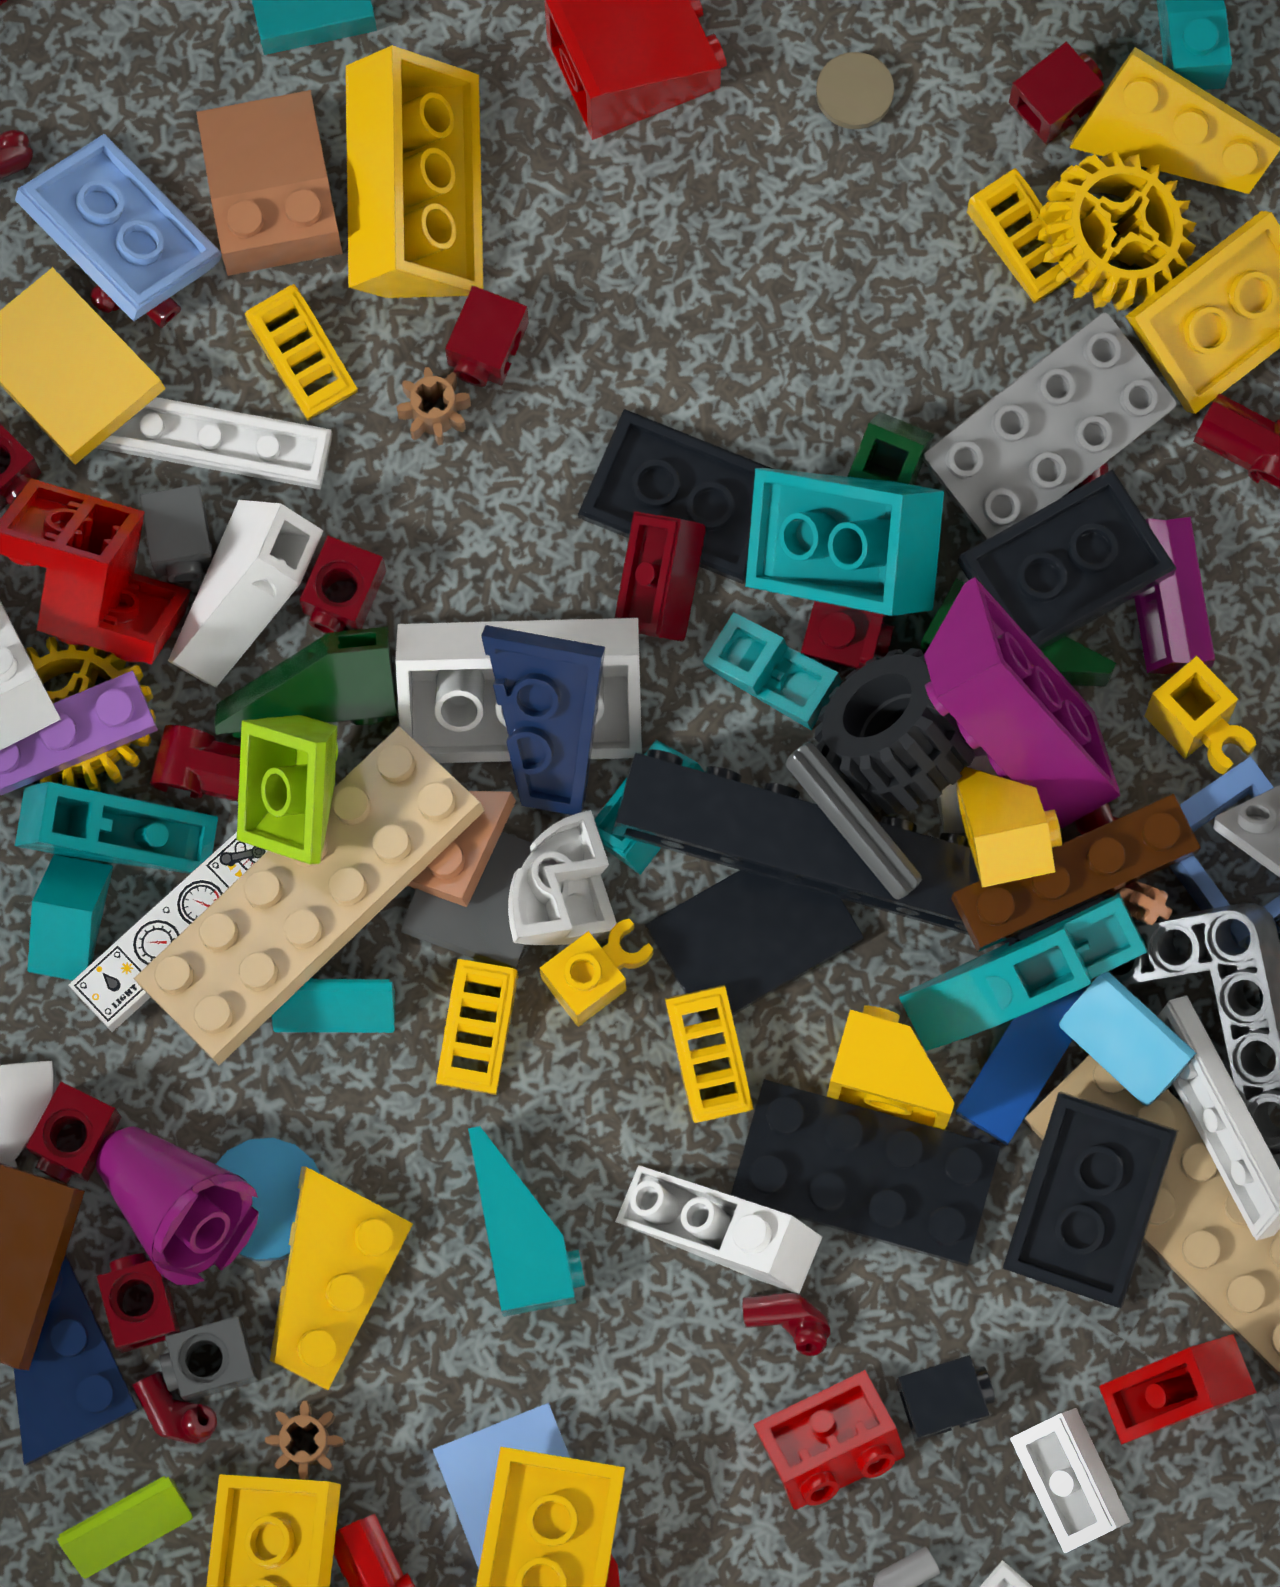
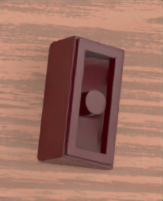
M634 511L614 618H638L639 634L681 642L685 640L706 531L704 524Z

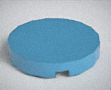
M276 1138L249 1139L227 1150L216 1163V1165L245 1179L256 1190L258 1198L252 1196V1207L259 1212L257 1225L247 1245L238 1255L255 1261L282 1260L290 1254L291 1245L288 1244L292 1222H295L300 1193L298 1183L301 1166L308 1167L319 1174L320 1172L314 1160L295 1144Z

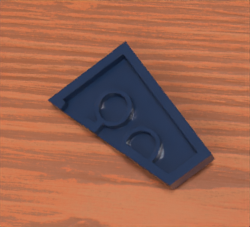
M485 625L481 638L485 655L490 656L495 677L493 688L497 705H501L508 732L506 743L521 806L568 815L581 813L586 798L605 647Z
M66 1253L30 1369L20 1370L14 1368L23 1461L26 1466L139 1411Z

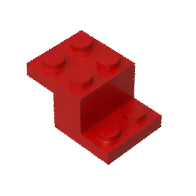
M32 478L29 480L0 518V555L7 556L11 561L19 565H38L46 568L36 631L56 636L66 644L87 645L111 652L117 658L124 661L153 664L184 616L191 590L134 573L145 511Z

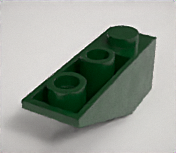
M388 626L330 632L216 704V735L230 733L235 738H241L243 720L302 715L326 723L350 720L355 725H372L383 721L386 716L397 715L395 680Z

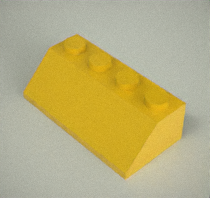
M393 45L346 65L349 288L384 298L468 296L472 285L483 289L479 74Z

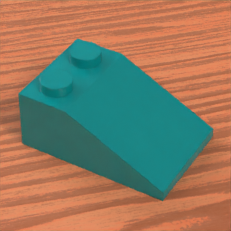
M755 468L745 587L889 616L931 611L934 606L944 491L891 481Z

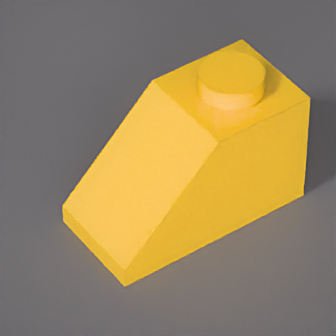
M964 767L960 772L962 777L955 785L961 820L982 888L1054 873L1055 866L1052 848L1062 846L1061 832L1055 810L1044 811L1035 787Z

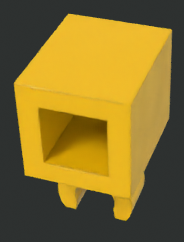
M1198 656L1194 657L1152 693L1144 717L1184 759L1188 758L1204 744L1208 748L1207 756L1210 765L1218 773L1224 775L1232 769L1233 762L1223 753L1222 746L1229 743L1236 744L1247 756L1256 747L1255 738L1247 729L1238 725L1228 724L1238 698Z
M631 919L622 920L611 929L608 943L605 946L601 947L588 931L540 967L541 980L578 1027L627 991L626 978L620 972L621 969L639 968L645 965L653 955V947L649 943L635 953H629L622 949L620 945L622 938L634 930V923Z

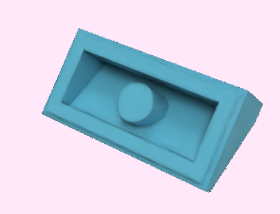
M1108 971L1097 976L1059 1022L1060 1028L1145 1106L1151 1105L1173 1084L1196 1054L1188 1044Z

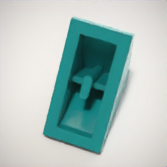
M53 855L32 900L27 972L73 981L92 964L112 875V865Z

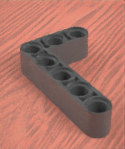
M1240 903L1173 915L1168 920L1157 918L1153 925L1141 921L1134 922L1147 947V953L1135 958L1132 968L1122 964L1108 972L1121 984L1126 985L1211 971L1234 1084L1280 1169V1128L1271 1121L1268 1115L1270 1102L1280 1104V942L1272 915L1264 907L1256 903ZM1234 919L1243 922L1248 927L1251 939L1248 949L1238 946L1232 938L1231 924ZM1176 929L1184 932L1191 940L1192 954L1189 959L1181 956L1175 949L1173 936ZM1246 980L1256 983L1263 994L1261 1009L1251 1006L1246 1001L1243 994V986ZM1258 1041L1267 1043L1273 1049L1276 1055L1274 1069H1269L1258 1061L1256 1056Z

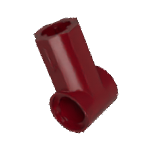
M1219 393L1204 417L1193 442L1247 469L1248 476L1252 481L1259 483L1260 479L1280 489V419L1273 422Z
M165 725L150 785L163 792H167L168 787L190 791V798L194 799L202 798L203 794L238 802L241 747L218 742L217 738L213 735L195 728L181 725Z

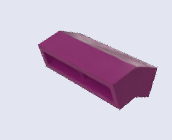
M1191 517L1169 520L1145 519L1177 568L1174 575L1134 597L1147 673H1177L1196 656L1208 668H1212L1215 662V654Z

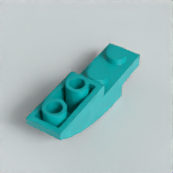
M1119 893L1013 945H1010L1008 942L900 994L899 999L925 1050L928 1051L1005 1023L1091 984V979L1147 953V947Z

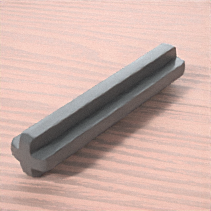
M808 742L795 750L788 757L786 767L893 898L899 900L913 891L922 881L921 874L813 743Z

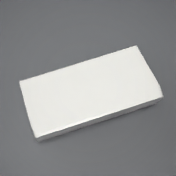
M1077 1408L1063 1412L1010 1438L1064 1553L1130 1523Z

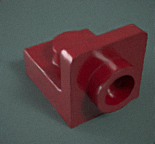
M814 601L801 654L859 670L866 665L868 660L876 656L879 658L886 656L894 626L883 623L885 619L884 614Z

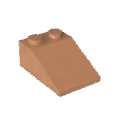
M311 90L196 112L218 239L228 276L343 254Z

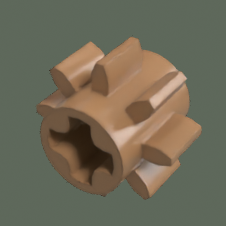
M425 367L424 378L415 384L410 381H403V392L410 399V402L401 403L396 407L399 419L408 420L414 418L410 428L413 440H417L426 432L434 434L437 444L443 445V433L451 427L460 432L465 431V420L457 411L471 407L470 395L468 393L454 394L458 383L454 372L447 375L444 379L433 376L430 367ZM440 397L443 398L445 406L443 411L433 407L428 413L424 412V400L435 403Z
M302 1401L300 1415L291 1419L285 1413L278 1411L276 1417L283 1425L280 1434L265 1437L266 1444L280 1447L284 1453L277 1459L274 1467L282 1471L293 1462L299 1465L298 1473L301 1480H308L310 1466L318 1463L325 1469L333 1471L334 1466L326 1457L329 1448L345 1445L343 1438L337 1435L329 1436L326 1430L333 1423L336 1416L329 1411L324 1413L318 1420L311 1417V1407L307 1401ZM299 1426L306 1432L314 1427L319 1429V1432L314 1437V1441L319 1448L311 1456L303 1450L295 1455H292L290 1452L296 1444L291 1433Z

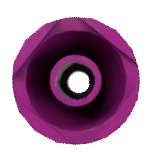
M135 1126L115 1131L102 1142L96 1159V1170L157 1271L176 1285H194L202 1282L204 1279L199 1273L213 1265L223 1270L233 1262L247 1245L257 1225L259 1212L252 1207V1196L257 1198L258 1196L256 1190L241 1176Z

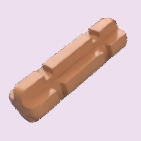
M1135 881L1109 893L1112 896L1120 893L1131 917L1146 924L1153 925L1158 917L1168 920L1172 915L1173 909L1165 905L1169 894L1164 890L1142 882Z

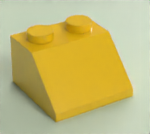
M866 1005L862 1013L850 1010L830 1079L827 1097L945 1130L952 1114L954 1101L912 1028L898 1023L899 1014L881 1007Z

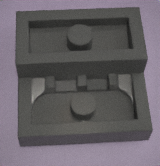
M502 832L467 907L433 896L416 888L401 932L487 964L510 967L517 970L527 945L513 942L508 916V898L513 875L518 868H522L523 863L530 855L532 843Z

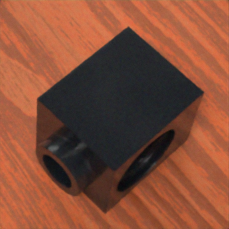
M970 1355L900 1376L896 1381L915 1442L951 1431V1427L959 1425L961 1428L986 1420L989 1416L986 1405L996 1402L986 1368L982 1366L975 1369Z

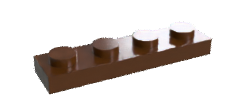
M1172 794L1063 843L1062 846L1052 848L1055 866L1054 873L983 888L981 881H978L954 892L951 899L977 952H980L1197 854L1201 847L1175 795Z

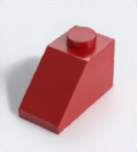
M1234 1334L1189 1347L1099 1386L1121 1445L1257 1393Z

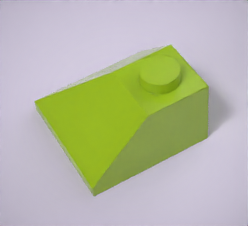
M302 715L242 721L237 818L238 841L310 865L321 863L335 786V767L338 758L336 725Z

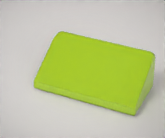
M163 1476L60 1533L57 1541L81 1577L86 1579L193 1519V1515L175 1481L170 1477Z

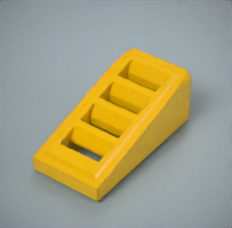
M1014 168L974 194L969 199L967 214L1032 301L1037 303L1071 279L1069 278L1065 282H1056L1057 274L1062 269L1059 263L1036 279L1031 273V269L1043 262L1044 254L1052 248L1051 244L1044 243L1022 258L1018 250L1039 236V231L1046 223L1038 217L1040 209L1043 207L1017 168ZM1012 196L1016 204L995 217L991 209ZM1027 216L1031 223L1011 237H1008L1004 230Z
M295 284L286 287L245 312L248 327L307 421L358 392V388ZM295 312L296 318L269 332L268 326ZM307 331L310 336L309 339L282 354L279 346ZM318 352L321 353L322 360L300 373L294 374L291 369L292 367ZM333 372L337 380L307 396L303 389L304 387Z
M457 959L436 1079L437 1085L493 1095L497 1094L519 977L516 969ZM468 982L501 988L500 998L466 992ZM463 1007L497 1013L496 1022L462 1017ZM463 1032L492 1037V1046L489 1048L457 1042L458 1033ZM454 1056L489 1062L487 1073L452 1067Z
M725 985L665 998L693 1122L698 1123L753 1110ZM717 1008L719 1019L684 1026L682 1015ZM721 1032L723 1034L724 1043L694 1050L689 1049L688 1040ZM728 1057L730 1068L699 1075L695 1074L693 1065ZM733 1082L734 1093L701 1100L700 1089Z

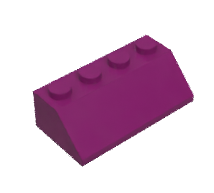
M976 577L964 583L924 655L931 679L930 682L925 684V689L935 709L942 716L950 713L956 719L959 730L968 745L974 750L979 747L984 749L994 771L999 777L1035 787L1044 811L1055 810L1060 829L1120 797L1119 787L1094 710Z

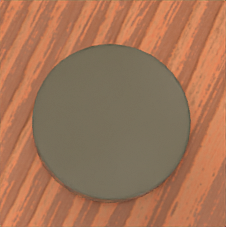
M861 52L844 53L831 59L819 74L816 86L817 103L827 119L840 127L847 129L870 127L883 119L892 105L894 96L893 78L887 67L874 56Z

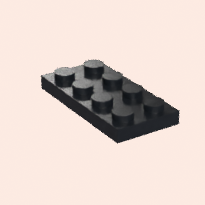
M764 1079L731 1196L792 1215L799 1219L967 1267L1001 1146Z

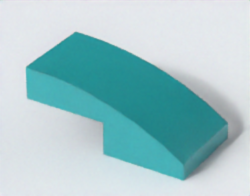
M734 612L702 661L704 666L723 679L809 730H812L818 721L822 707L830 702V694L842 682L838 672L788 647L783 637Z

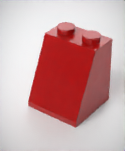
M544 0L547 41L592 140L721 87V68L726 67L727 62L716 35L713 33L706 36L698 18L704 16L700 0Z

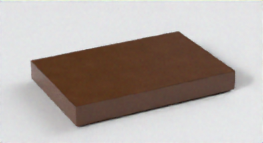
M0 1163V1363L20 1370H29L85 1191Z

